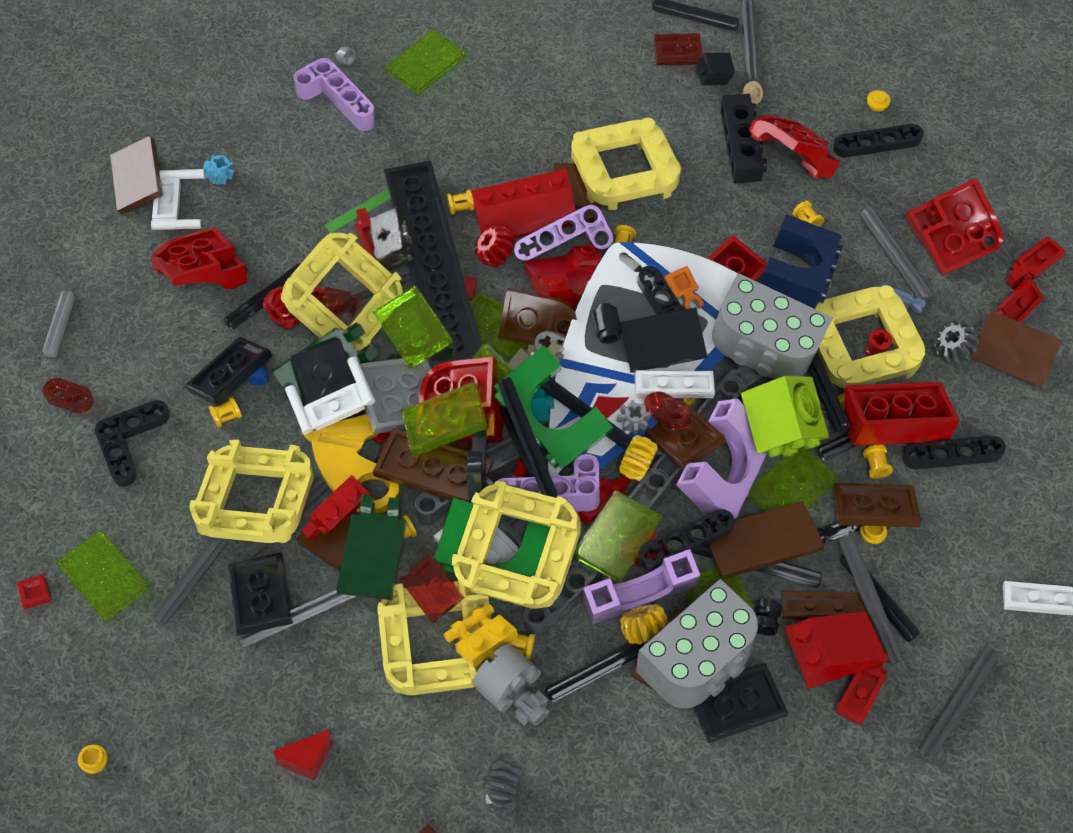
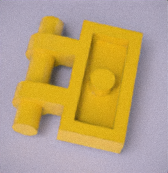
M490 604L482 608L477 607L471 611L469 617L463 621H456L451 625V629L444 633V637L449 643L456 638L460 640L455 644L456 651L473 667L493 655L497 649L509 644L518 637L517 629L500 614L491 620L488 618L495 613ZM475 625L480 627L472 633L468 631Z

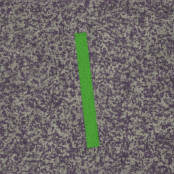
M388 189L324 226L330 233L356 219V210L365 208L368 212L391 199Z

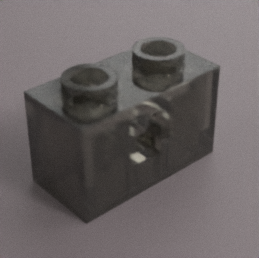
M393 208L370 219V236L375 249L373 250V256L388 270H391L414 260L408 219L400 211Z

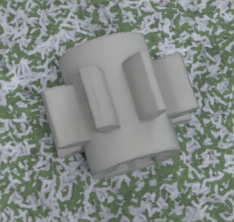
M631 400L628 406L621 405V414L618 415L617 422L622 423V431L627 430L636 435L640 428L642 430L647 429L648 423L646 421L650 419L651 413L645 412V403L639 404Z
M529 690L524 692L514 703V706L517 708L515 717L523 726L528 722L533 726L538 725L549 713V710L546 708L548 706V699L540 691H537L535 694Z

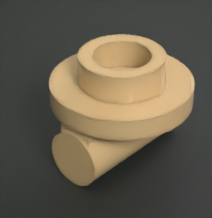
M750 81L744 86L742 94H750L752 103L758 104L762 99L763 91L758 82Z

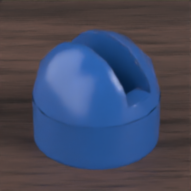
M262 365L247 379L248 383L258 386L265 385L268 380L267 368Z

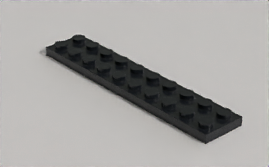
M431 160L384 169L433 366L450 361L484 358V351Z

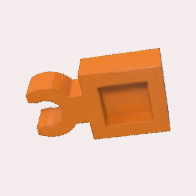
M688 266L664 277L676 298L683 300V309L691 308L690 302L695 303L698 309L702 308L704 305L702 298L694 294L699 289V286Z

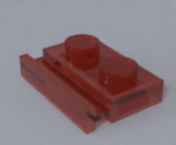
M700 33L655 34L656 65H694L701 60L703 55Z
M325 287L319 301L335 316L342 315L344 312L349 313V317L352 318L360 306L362 295L358 294L357 297L350 296L351 292Z
M432 554L426 556L406 576L400 578L402 584L432 623L437 622L438 618L445 615L465 598Z

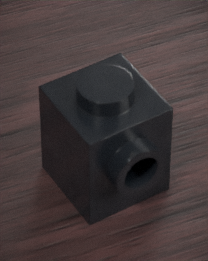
M704 53L696 66V72L700 77L701 85L728 84L735 74L730 53Z

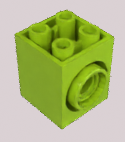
M783 376L741 393L757 454H768L769 457L779 455L787 457L799 453L798 448H814L821 445V440L829 438L812 377Z

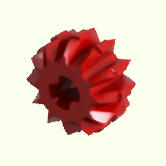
M493 224L490 228H485L484 233L479 235V240L475 242L477 247L474 253L477 255V258L483 264L497 268L500 263L505 264L506 259L511 257L510 254L514 250L516 239L507 228Z
M281 286L274 290L272 289L264 298L263 307L267 310L266 314L271 317V321H274L278 327L281 326L287 330L297 326L301 321L291 314L282 302L281 294L283 293L284 286Z

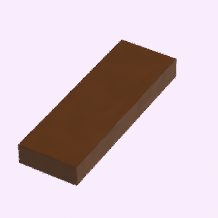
M782 591L781 593L782 620H806L812 617L866 612V607L860 593Z

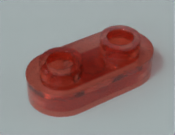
M62 378L50 379L43 386L45 399L54 406L74 413L87 412L93 406V396L90 390L84 386ZM62 392L60 395L54 396L55 393ZM84 400L82 403L77 404L78 401Z
M660 391L652 392L646 396L644 400L645 411L651 413L650 417L672 430H682L691 423L690 409L675 398Z

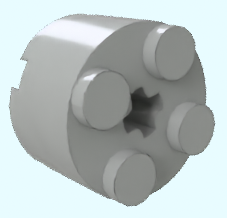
M506 644L494 652L497 657L491 663L486 660L479 668L473 680L474 688L502 713L515 703L527 691L530 684L534 683L541 674V671L511 644Z

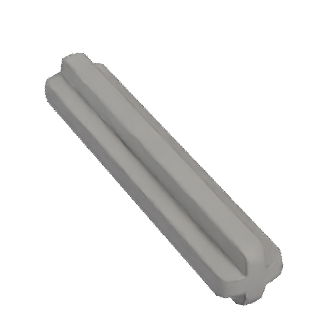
M64 290L60 294L42 349L46 357L55 358L58 354L75 301L74 293Z

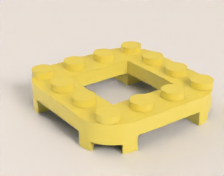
M652 118L576 132L573 136L571 163L576 164L587 189V199L591 204L595 201L596 203L608 206V210H617L618 203L655 194H661L663 199L671 197V192L679 185V163L663 131L655 124ZM637 144L639 150L643 149L652 170L610 179L598 153Z
M350 232L348 234L330 233L315 246L287 279L283 287L281 300L289 312L319 338L335 327L338 330L342 328L344 331L356 322L360 324L366 333L351 342L358 352L370 344L371 339L396 308L402 304L404 297H402L401 277L397 272L391 274L356 242L358 237ZM336 262H339L374 294L349 326L344 324L311 294L313 289Z
M887 285L870 287L825 299L823 304L818 302L816 310L833 317L817 350L832 384L845 389L846 385H866L903 375L908 379L921 366L925 355L924 343L903 301L894 292L892 287ZM872 314L876 318L880 317L886 331L891 334L892 344L895 349L852 361L835 324Z
M229 440L230 445L222 447L216 452L211 450L207 456L209 466L196 501H190V511L198 532L201 535L214 538L262 543L288 542L299 525L314 478L308 456L296 445L290 444L289 450L286 451L243 447L240 440ZM236 474L283 478L274 507L269 508L267 514L224 510Z
M497 481L479 493L476 492L471 500L474 505L457 555L453 554L452 565L454 566L456 577L467 589L478 594L528 608L550 607L563 589L580 536L581 522L578 513L562 497L557 496V498L508 486L506 482ZM502 514L551 527L535 576L528 577L485 565Z
M459 580L403 588V583L395 585L393 599H382L378 603L377 608L384 673L392 689L396 693L404 695H420L475 687L473 680L479 668L486 660L491 663L496 658V655H491L475 667L471 666L464 658L412 664L407 617L462 611L464 620L477 607L482 608L489 604V597L470 591ZM475 625L468 631L472 633L480 627Z

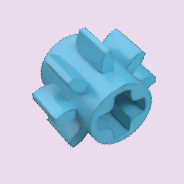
M212 155L211 161H205L203 169L206 171L204 177L208 178L212 184L225 185L227 178L232 179L233 162H229L224 155Z

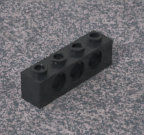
M750 94L722 95L720 112L733 183L762 182L763 172H767V160L762 158L763 142L752 138V133L749 131L751 123L756 117V104L752 103Z

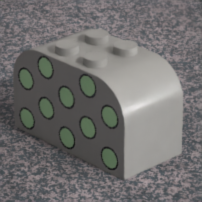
M738 273L720 308L713 327L712 339L715 347L723 355L731 358L739 365H745L756 370L762 376L772 379H778L783 376H804L833 317Z
M719 579L639 650L636 672L672 706L679 708L695 707L705 701L710 695L713 697L717 696L725 687V681L730 677L735 679L745 669L744 664L750 657L758 629L757 617L752 608L725 582Z

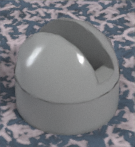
M344 46L340 47L338 52L335 53L337 62L345 66L352 65L355 60L354 49Z

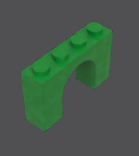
M544 345L503 379L508 377L512 379L539 448L543 446L548 452V455L545 456L555 469L560 467L564 471L575 462L578 456L585 454L611 433L613 426L597 407H594L574 425L566 429H550L536 420L532 413V400L535 393L562 370L561 364ZM497 383L494 385L497 391L494 396L503 407H506Z
M457 499L452 501L433 559L441 567L440 571L456 575L452 565L453 554L457 555L474 505L473 503ZM528 521L518 552L504 563H486L485 565L528 577L535 576L551 527Z

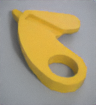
M367 415L341 420L321 430L312 431L309 434H303L301 431L306 440L312 444L315 462L320 474L333 492L353 475L360 484L373 479L382 481L388 486L389 491L383 498L373 500V503H375L374 513L383 514L387 512L389 497L399 498V484L373 476L376 463L359 455L364 443L380 434H373Z

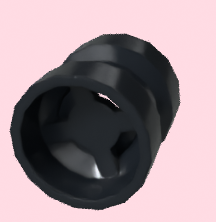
M766 598L756 600L754 611L758 621L757 634L765 636L777 634L779 627L777 619L781 617L783 609L779 602Z

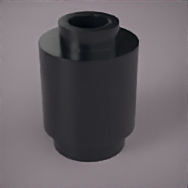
M609 303L598 305L592 312L596 336L604 344L617 342L621 338L620 334L622 333L617 307Z

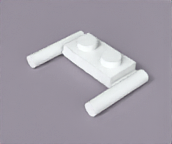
M205 169L159 170L163 195L154 199L151 229H201V219L179 220L180 179H205Z
M351 357L347 360L356 383L309 403L304 407L295 385L285 388L303 434H309L314 429L317 431L364 410V406H369L376 402L357 357Z

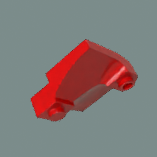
M773 115L760 116L751 123L749 131L752 133V138L760 142H764V140L774 142L779 140L802 158L801 165L809 170L808 174L816 179H821V177L832 179L840 161L828 154V141L800 122Z
M977 178L933 198L931 201L908 211L904 215L915 237L917 236L941 276L997 251L1003 244L1001 226ZM985 238H990L992 245H987Z
M216 227L174 238L161 245L151 256L152 268L157 274L163 273L174 286L209 282L220 284L225 290L234 289L239 285L247 283L245 265L235 255L234 246Z
M590 244L572 247L569 253L563 256L524 261V270L535 293L563 299L570 303L576 311L587 282L591 279L603 257L597 248Z
M494 357L450 361L434 366L423 378L420 387L417 435L433 441L472 442L473 431L481 430L487 431V443L502 442L503 416L500 412L499 401L494 396L497 393L494 387L497 384V359Z

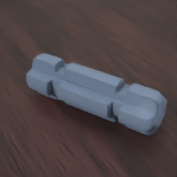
M882 283V284L880 285V287L885 286V285L892 287L891 285H889V284H887V283ZM896 287L894 288V292L901 298L907 309L911 307L912 311L919 314L923 311L926 305L924 299L919 297L915 299L913 298L914 295Z

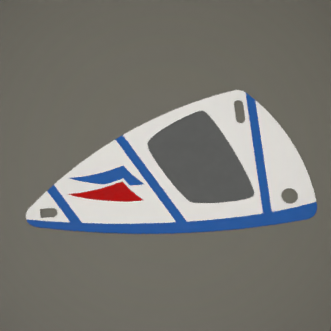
M618 242L608 248L580 299L575 311L577 320L572 319L563 345L565 348L562 352L564 357L559 362L562 370L556 374L555 381L591 408L597 407L607 420L623 430V425L617 422V417L621 414V405L628 406L631 400L639 404L645 403V412L651 413L650 419L646 421L648 423L647 427L652 429L678 405V402L676 401L669 405L675 398L636 397L635 372L630 373L622 333L620 334L621 338L617 342L610 344L601 343L600 339L596 336L592 312L598 305L603 303H609L617 307L620 322L656 315L638 286L637 278L639 272L633 271L619 259V254L626 253L639 263L642 268L645 266L657 268L663 277L688 266L699 286V289L694 294L700 296L704 303L702 308H697L707 358L649 370L712 371L725 357L715 347L712 331L722 303L737 273L716 262L686 251L653 244ZM646 275L644 280H650L653 284L654 277L649 278ZM663 294L655 296L656 301L660 304L669 302L668 297ZM680 298L678 301L682 305L683 300ZM690 302V303H689V305H690L691 308H695V307H696V304H695V303H693V302ZM554 398L555 409H550V429H566L581 419V417ZM641 428L637 431L636 435H634L633 432L627 430L624 431L629 436H631L632 439L636 435L643 436L644 434H646L645 430H642ZM604 437L585 454H591L598 459L600 470L626 449L621 448L608 437ZM548 461L550 476H560L558 473L562 469L560 467L555 469Z

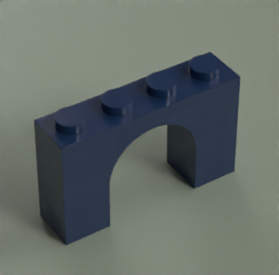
M786 214L774 247L802 257L812 265V268L797 267L770 257L760 283L816 309L818 302L823 304L826 298L828 287L843 248L842 245H839L842 235Z

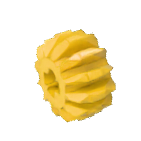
M639 435L633 437L619 467L620 473L631 480L640 482L647 474L658 450L657 444L647 437Z
M647 604L631 608L630 611L625 612L620 619L622 634L629 643L640 645L649 642L668 625L669 621L667 614L660 605Z

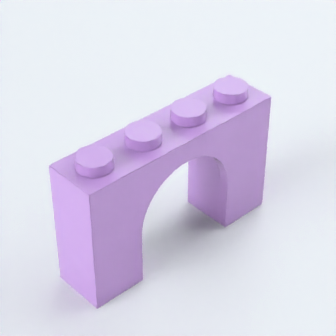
M739 399L718 401L708 421L725 436L730 448L732 466L729 476L726 480H723L707 462L688 463L676 485L705 515L719 509H725L730 511L736 519L767 454H757L745 407ZM719 519L717 521V524L727 523L726 521L721 522Z
M689 549L664 558L660 567L635 579L612 584L609 578L584 587L583 602L593 625L630 611L631 608L651 604L695 588L700 578V573Z

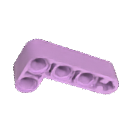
M320 58L294 74L296 94L299 98L304 100L311 99L323 92L357 129L368 131L374 128L376 121L373 104L330 59Z
M587 205L518 240L514 244L512 254L519 261H527L581 233L584 234L588 244L598 250H602L611 245L613 235L601 210L595 205ZM586 210H591L595 214L593 223H587L584 220L583 215ZM564 221H569L573 225V232L570 235L562 231L561 227ZM543 232L549 233L552 237V242L548 246L540 242V235ZM597 232H602L606 236L604 245H598L595 242L594 238ZM533 237L536 247L527 251V257L525 254H519L520 244L522 243L523 246H527L533 243L530 239Z
M591 454L578 456L574 462V476H551L558 496L567 500L576 512L592 511L599 506V462L595 456ZM535 477L502 478L497 480L506 482L508 486L541 494Z

